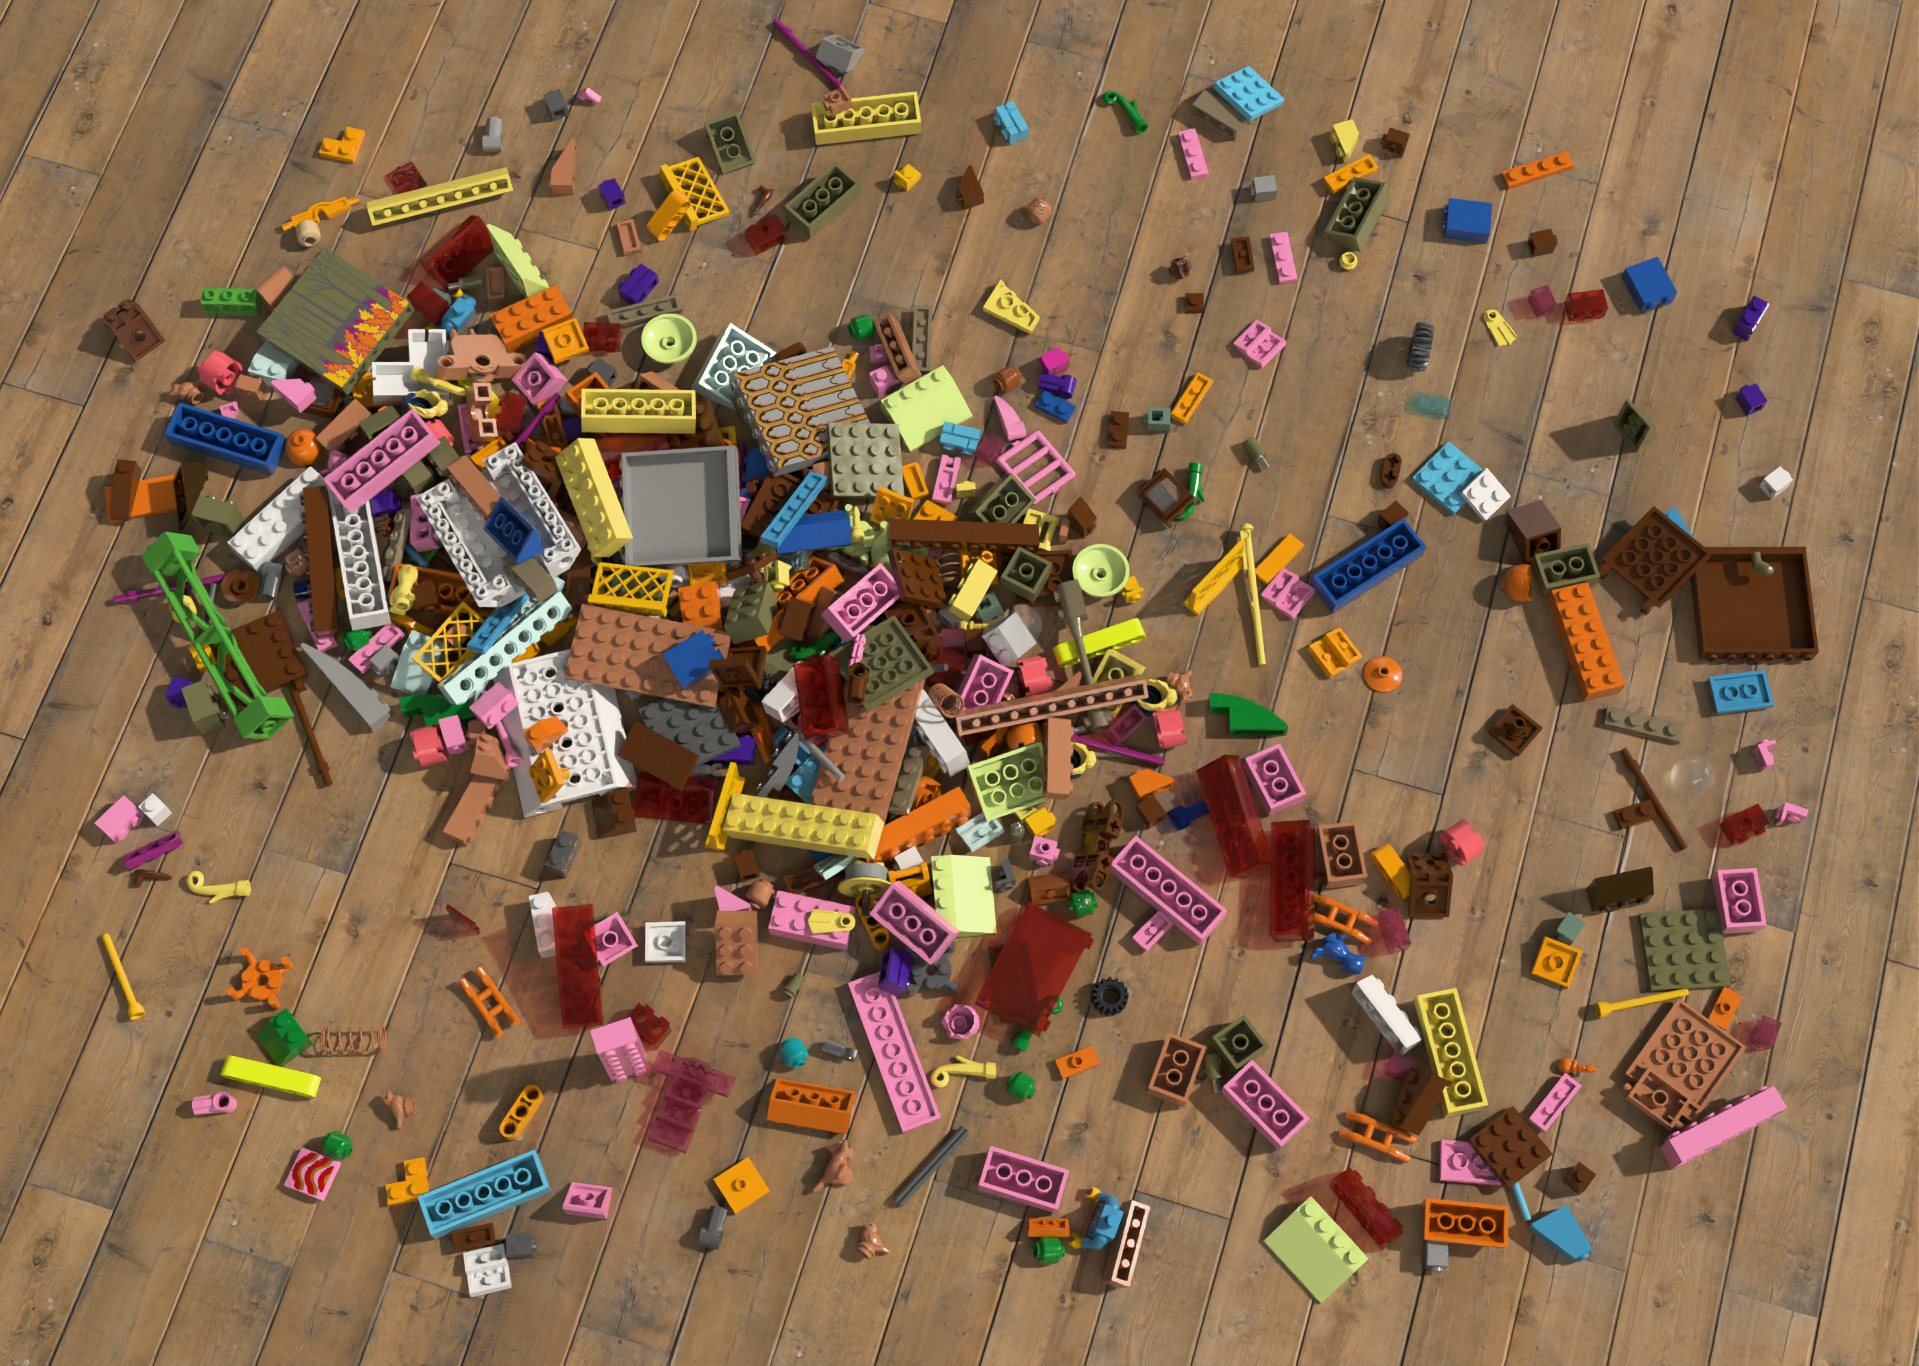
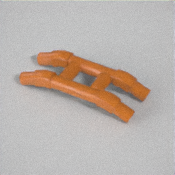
M1317 894L1311 895L1310 900L1312 902L1330 907L1327 917L1305 911L1304 919L1328 926L1366 945L1371 943V938L1364 935L1361 931L1354 929L1353 925L1356 918L1374 928L1377 927L1379 921L1365 912L1346 906L1332 898ZM1338 911L1349 915L1345 925L1334 921Z
M480 966L475 971L487 989L477 995L466 978L461 979L458 983L496 1037L499 1038L503 1035V1031L493 1017L503 1010L514 1026L520 1023V1019L483 967ZM492 995L498 1004L488 1011L482 1001Z
M1350 1111L1346 1112V1119L1366 1125L1363 1136L1351 1131L1340 1130V1138L1370 1147L1405 1163L1409 1162V1155L1399 1149L1390 1147L1393 1136L1414 1144L1416 1142L1415 1136L1403 1129L1390 1126L1369 1116ZM1374 1128L1386 1132L1382 1143L1371 1140Z

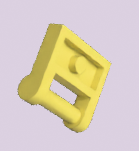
M1028 509L1023 524H1039V536L1044 522L1049 523L1043 543L1039 542L1038 550L1050 551V544L1056 526L1060 523V518Z

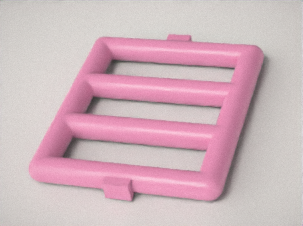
M1035 431L1021 442L1016 441L1012 444V448L996 458V463L1006 474L1012 473L1030 493L1031 491L1028 488L1060 466L1066 474L1035 496L1031 493L1036 499L1033 505L1051 493L1054 495L1059 491V487L1075 477L1073 469L1040 431ZM1037 439L1043 447L1011 469L1005 461ZM1049 453L1053 457L1054 461L1026 481L1022 482L1017 476L1018 473L1045 454Z

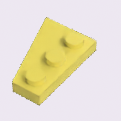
M1002 280L999 281L983 307V311L1029 334L1033 332L1040 320V317L1026 303H1023L1012 290L1010 291Z

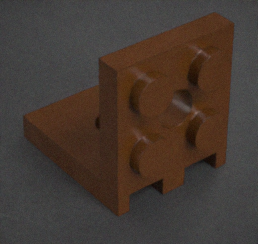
M131 299L129 301H122L118 305L119 308L106 312L103 315L104 318L101 319L103 325L114 333L135 362L165 342V339L141 306ZM138 331H142L144 334V338L141 341L134 339V335Z
M538 440L522 458L520 464L552 483L547 494L554 504L566 486L555 459L560 453Z
M906 602L884 611L886 620L895 615L928 662H933L941 657L937 630L923 605ZM908 618L914 619L911 623L904 622Z
M765 646L729 648L727 659L709 660L708 667L724 692L728 691V687H737L739 691L746 690L747 686L753 685L758 690L761 689L767 649Z
M1420 851L1406 853V862L1412 878L1409 916L1449 917L1453 873L1446 853L1438 851L1432 853H1422ZM1428 895L1436 896L1432 901L1425 900Z

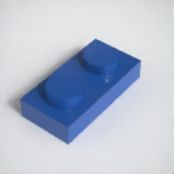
M1046 390L1043 391L1035 404V408L1066 424L1076 411L1075 405Z

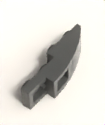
M794 727L791 732L788 731L783 737L782 744L776 746L772 751L771 759L773 765L766 771V777L762 781L759 780L755 785L754 793L756 797L765 798L773 787L780 791L786 783L797 757L799 746L797 728Z

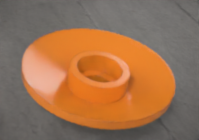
M1375 657L1366 664L1364 669L1366 684L1376 692H1391L1399 686L1402 679L1400 666L1396 661L1388 657ZM1381 670L1387 671V674H1382Z

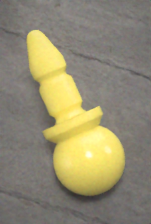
M855 506L852 513L854 526H850L851 541L860 543L865 535L862 531L863 526H860L858 507Z
M962 620L957 624V631L959 634L965 635V630L986 629L991 625L985 623L975 624L974 621L966 622Z

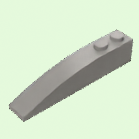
M305 643L300 645L304 653L373 732L392 719L389 713L391 711L390 707L384 701L381 703L377 699L379 695L373 688L369 690L350 670L323 652Z

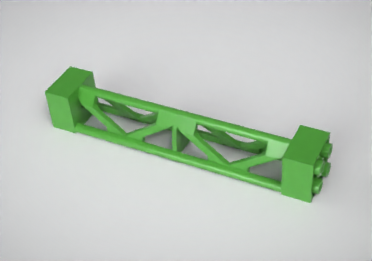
M172 532L160 534L159 538L148 546L147 550L141 555L145 564L155 576L232 713L233 720L243 738H272L294 717L293 712L285 698L268 697L265 690L258 683L238 648L236 639L223 616L217 611L192 564L201 554L193 537ZM163 575L177 576L176 591H171ZM188 581L201 605H203L210 617L211 625L205 623L183 605L185 582ZM191 619L204 630L199 637L196 636L188 620ZM219 643L217 664H212L202 644ZM226 654H230L255 698L244 694L224 677ZM229 693H233L248 705L241 713Z

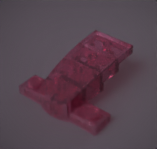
M660 1050L653 1064L652 1071L674 1079L664 1095L665 1099L656 1114V1120L648 1135V1140L686 1154L700 1119L708 1091L728 1098L735 1083V1077L712 1069L711 1066L700 1059L681 1058Z

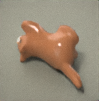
M847 1140L832 1146H826L830 1150L832 1158L826 1167L824 1176L813 1188L812 1192L815 1193L821 1190L826 1183L847 1186L852 1181L853 1172L848 1167V1163L853 1156V1147L848 1146Z

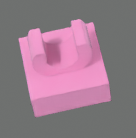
M875 344V346H869L871 366L889 365V357L884 345Z

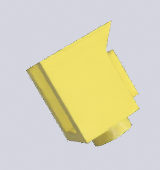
M779 560L775 561V568L766 565L764 567V582L768 581L774 592L784 591L785 587L790 586L789 569L792 566Z

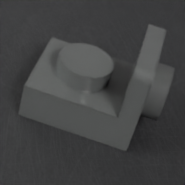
M1009 858L1001 860V867L998 868L1003 880L995 882L997 891H1008L1015 886V877Z

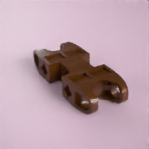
M1110 800L1105 805V808L1102 803L1093 802L1086 810L1080 834L1085 837L1082 852L1074 854L1070 870L1069 883L1074 892L1085 890L1088 884L1094 891L1102 890L1107 883L1113 862V857L1108 855L1112 838H1119L1123 822L1124 808L1119 800ZM1114 804L1117 806L1116 814L1113 812ZM1095 806L1098 807V814L1094 813ZM1077 878L1080 879V886H1079V888H1077V886H1076V880H1077ZM1095 878L1099 879L1098 886L1095 885Z

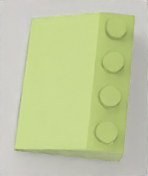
M491 224L486 225L496 256L523 297L528 298L549 288L546 280H541L539 277L540 272L535 265H531V258L528 253H523L521 250L523 247L520 241L514 239L510 233Z
M944 365L880 400L881 411L889 423L899 424L900 438L909 452L940 436L945 421L959 425L973 417L957 385Z
M1041 741L965 768L986 822L1051 800L1049 798H1042L1043 746Z
M960 855L931 856L935 911L960 930L956 937L997 934L990 858Z
M1311 1196L1264 1240V1243L1320 1304L1369 1259Z

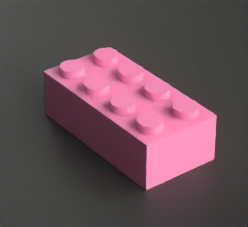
M880 563L829 606L821 616L846 644L900 598L896 581Z
M900 881L892 883L870 912L873 918L930 965L939 960L960 932L959 929Z
M777 891L768 927L770 935L847 951L852 930L812 934L808 919L813 909L849 913L855 918V907ZM844 919L842 923L848 925L850 920Z
M1253 1060L1222 1088L1221 1093L1278 1151L1310 1119Z
M990 1146L978 1190L1057 1214L1069 1170Z

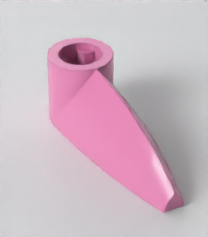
M994 396L995 406L1007 441L1026 437L1024 423L1020 421L1013 408L1000 397Z

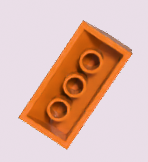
M777 1078L769 1099L767 1120L776 1123L792 1124L797 1127L803 1126L814 1128L815 1130L847 1134L856 1092Z
M1426 1198L1422 1202L1421 1225L1424 1240L1508 1248L1509 1206Z

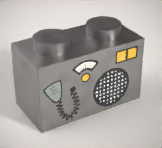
M560 829L545 863L548 872L564 878L567 877L581 845L579 836Z

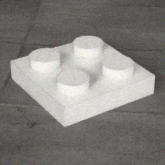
M1488 468L1484 469L1460 492V495L1482 521L1487 520L1511 497Z
M646 922L645 962H686V922Z

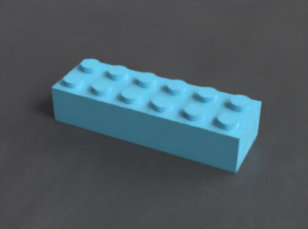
M534 1149L420 1195L418 1200L430 1235L437 1239L452 1233L451 1231L462 1229L552 1191L539 1155Z

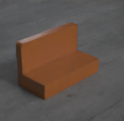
M1066 872L1028 877L1032 906L1071 900L1070 883Z

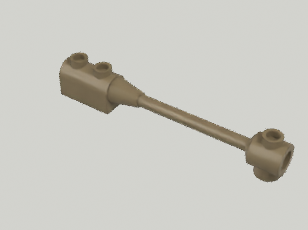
M1078 579L1057 585L1054 597L1056 603H1061V609H1058L1060 620H1065L1076 641L1085 683L1088 685L1093 684V679L1083 642L1082 621L1088 620L1080 583ZM1100 707L1088 710L1087 716L1084 717L1086 728H1091L1092 732L1108 729L1110 727L1109 724H1113V718L1110 709Z

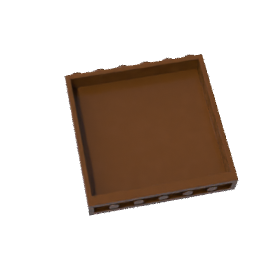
M1705 547L1712 553V556L1691 577L1699 659H1706V661H1716L1717 659H1725V661H1734L1736 659H1744V661H1753L1755 659H1763V661H1772L1774 659L1810 661L1814 659L1819 649L1806 547ZM1752 552H1760L1761 560L1774 568L1772 575L1764 576L1753 570Z

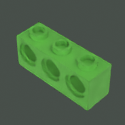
M203 288L200 304L206 314L260 316L262 300L257 289Z

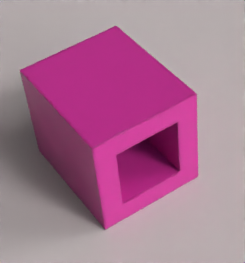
M1060 347L1040 356V366L1044 373L1057 375L1068 369L1069 357L1066 352H1062Z

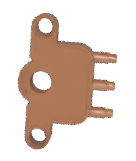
M491 328L486 329L485 335H476L473 329L468 330V335H458L455 329H451L450 336L452 341L449 353L439 357L435 375L441 380L469 379L474 383H490L496 378H513L527 362V359L520 353H507L503 340L499 336L494 335ZM474 372L479 373V374H485V375H484V376H479V375H476Z

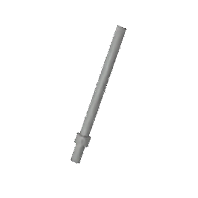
M791 717L785 722L779 721L782 725H786L790 731L794 727L797 728L799 740L840 782L845 779V775L794 724Z

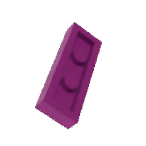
M177 830L123 855L125 866L128 870L138 868L150 859H157L169 850L174 851L183 844L180 832Z

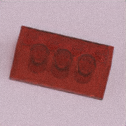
M469 216L418 260L419 263L436 282L448 291V284L458 282L459 278L464 277L494 251L487 226L479 216Z
M614 433L595 441L610 479L622 475V470L619 467V459L622 458V453L670 450L664 433Z
M823 655L794 664L804 740L835 738L850 733L839 659Z
M640 772L636 780L635 817L712 824L717 797V779L689 777L681 791L648 772Z
M1349 1167L1337 1175L1329 1187L1383 1251L1404 1233L1402 1230L1403 1226L1396 1218L1393 1219L1389 1215V1209L1383 1202L1379 1203L1375 1198L1376 1194L1370 1186L1366 1187L1358 1171L1352 1170Z

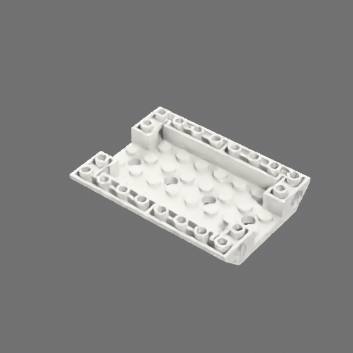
M516 442L482 460L487 469L481 471V473L495 490L537 529L543 552L533 558L554 578L570 569L581 548L534 471L520 464L524 455ZM447 479L416 497L417 501L479 607H503L526 594V589L523 586L520 588L514 580L515 577L513 575L509 576L504 571L502 557L507 553L483 530L487 519L484 521L478 513L479 509H474L470 505L468 496L463 497L458 490V485L453 486L451 481Z
M571 649L511 663L508 667L498 671L497 676L493 678L494 685L499 682L511 692L519 703L502 718L513 750L519 752L522 762L518 766L513 767L524 818L562 809V803L596 794H599L601 797L610 791L628 788L629 791L639 789L633 764L617 756L626 739V733L615 689L565 679L564 675ZM548 670L556 671V674L551 678L545 676ZM561 704L564 706L563 711L559 713L554 712V707ZM557 716L569 731L545 750L552 749L558 767H567L568 771H570V778L578 775L581 779L576 784L571 783L570 778L564 780L565 784L549 802L541 803L536 793L534 782L529 775V767L543 751L537 754L526 742L523 732L540 720ZM564 740H571L572 745L564 748L562 747V742Z

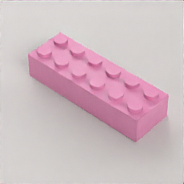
M412 408L323 480L343 506L353 513L441 442Z
M1137 836L1128 843L1112 862L1110 872L1157 911L1160 910L1175 926L1200 946L1226 916L1227 910Z
M631 1017L590 1030L597 1054L612 1082H622L627 1079V1076L633 1074L635 1076L643 1075L647 1072L646 1070L650 1069L643 1044Z
M1764 1086L1755 1091L1754 1094L1739 1099L1733 1105L1729 1104L1720 1109L1719 1112L1704 1117L1698 1124L1694 1122L1685 1127L1684 1130L1669 1135L1668 1138L1663 1140L1664 1144L1660 1147V1150L1671 1169H1674L1777 1116L1787 1106L1775 1086L1769 1089Z

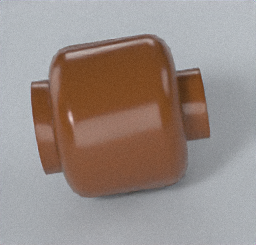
M1006 366L995 373L993 384L999 392L1008 393L1019 387L1021 374L1017 369Z

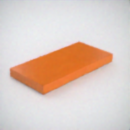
M175 474L140 480L130 519L177 511L173 484ZM112 486L104 487L108 522L121 521L110 519Z

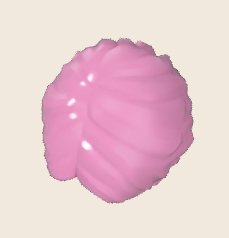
M954 1005L946 1012L942 1019V1024L947 1030L946 1035L952 1039H968L977 1033V1030L980 1028L979 1015L976 1013V1010L968 1005Z

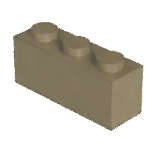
M1206 90L1200 94L1192 105L1191 114L1233 140H1236L1247 126L1248 120L1230 103L1219 99L1215 94L1209 93Z
M508 554L502 557L504 571L509 576L513 575L517 585L520 588L523 586L526 589L527 595L531 599L535 598L539 604L558 590L554 579L533 557L521 563H516Z

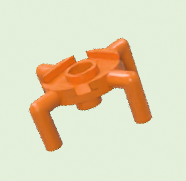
M241 948L240 953L249 964L241 976L243 988L238 991L232 987L228 988L227 994L233 1000H238L245 995L255 1000H268L273 1009H279L280 1003L276 995L281 990L283 973L292 969L293 963L287 956L281 958L283 965L279 967L268 960L256 961L248 948ZM266 976L268 978L267 983L262 986L258 985V979Z

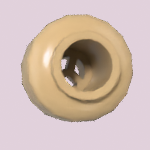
M304 220L297 224L295 231L297 240L301 245L312 247L320 241L321 234L316 222Z

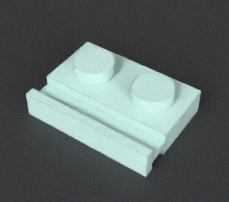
M982 812L956 828V833L961 837L969 850L974 852L1004 833V828L997 819L986 822Z
M831 854L815 864L814 868L820 876L827 880L859 858Z

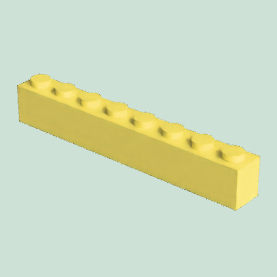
M507 167L369 201L367 202V209L372 226L513 191Z

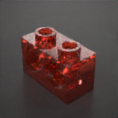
M584 322L583 335L590 352H621L623 332L620 323Z
M638 1003L627 1018L631 1017L639 1037L657 1050L672 1032L669 1026L670 1022L662 1016L660 1018L653 1014L655 1011L648 1005L642 1006ZM644 1015L646 1020L643 1023L636 1022L638 1016ZM655 1027L662 1028L661 1033L658 1035L652 1034V1030Z

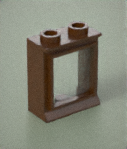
M304 370L303 375L299 379L313 386L317 399L302 412L335 419L338 416L336 412L338 405L343 406V392L314 373Z
M1165 467L1161 471L1155 472L1152 479L1148 483L1142 484L1137 492L1139 499L1168 528L1172 527L1171 520L1177 514L1180 517L1185 514L1184 508L1188 504L1192 503L1194 506L1197 504L1195 497Z

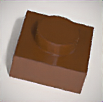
M1185 293V313H1203L1204 293Z

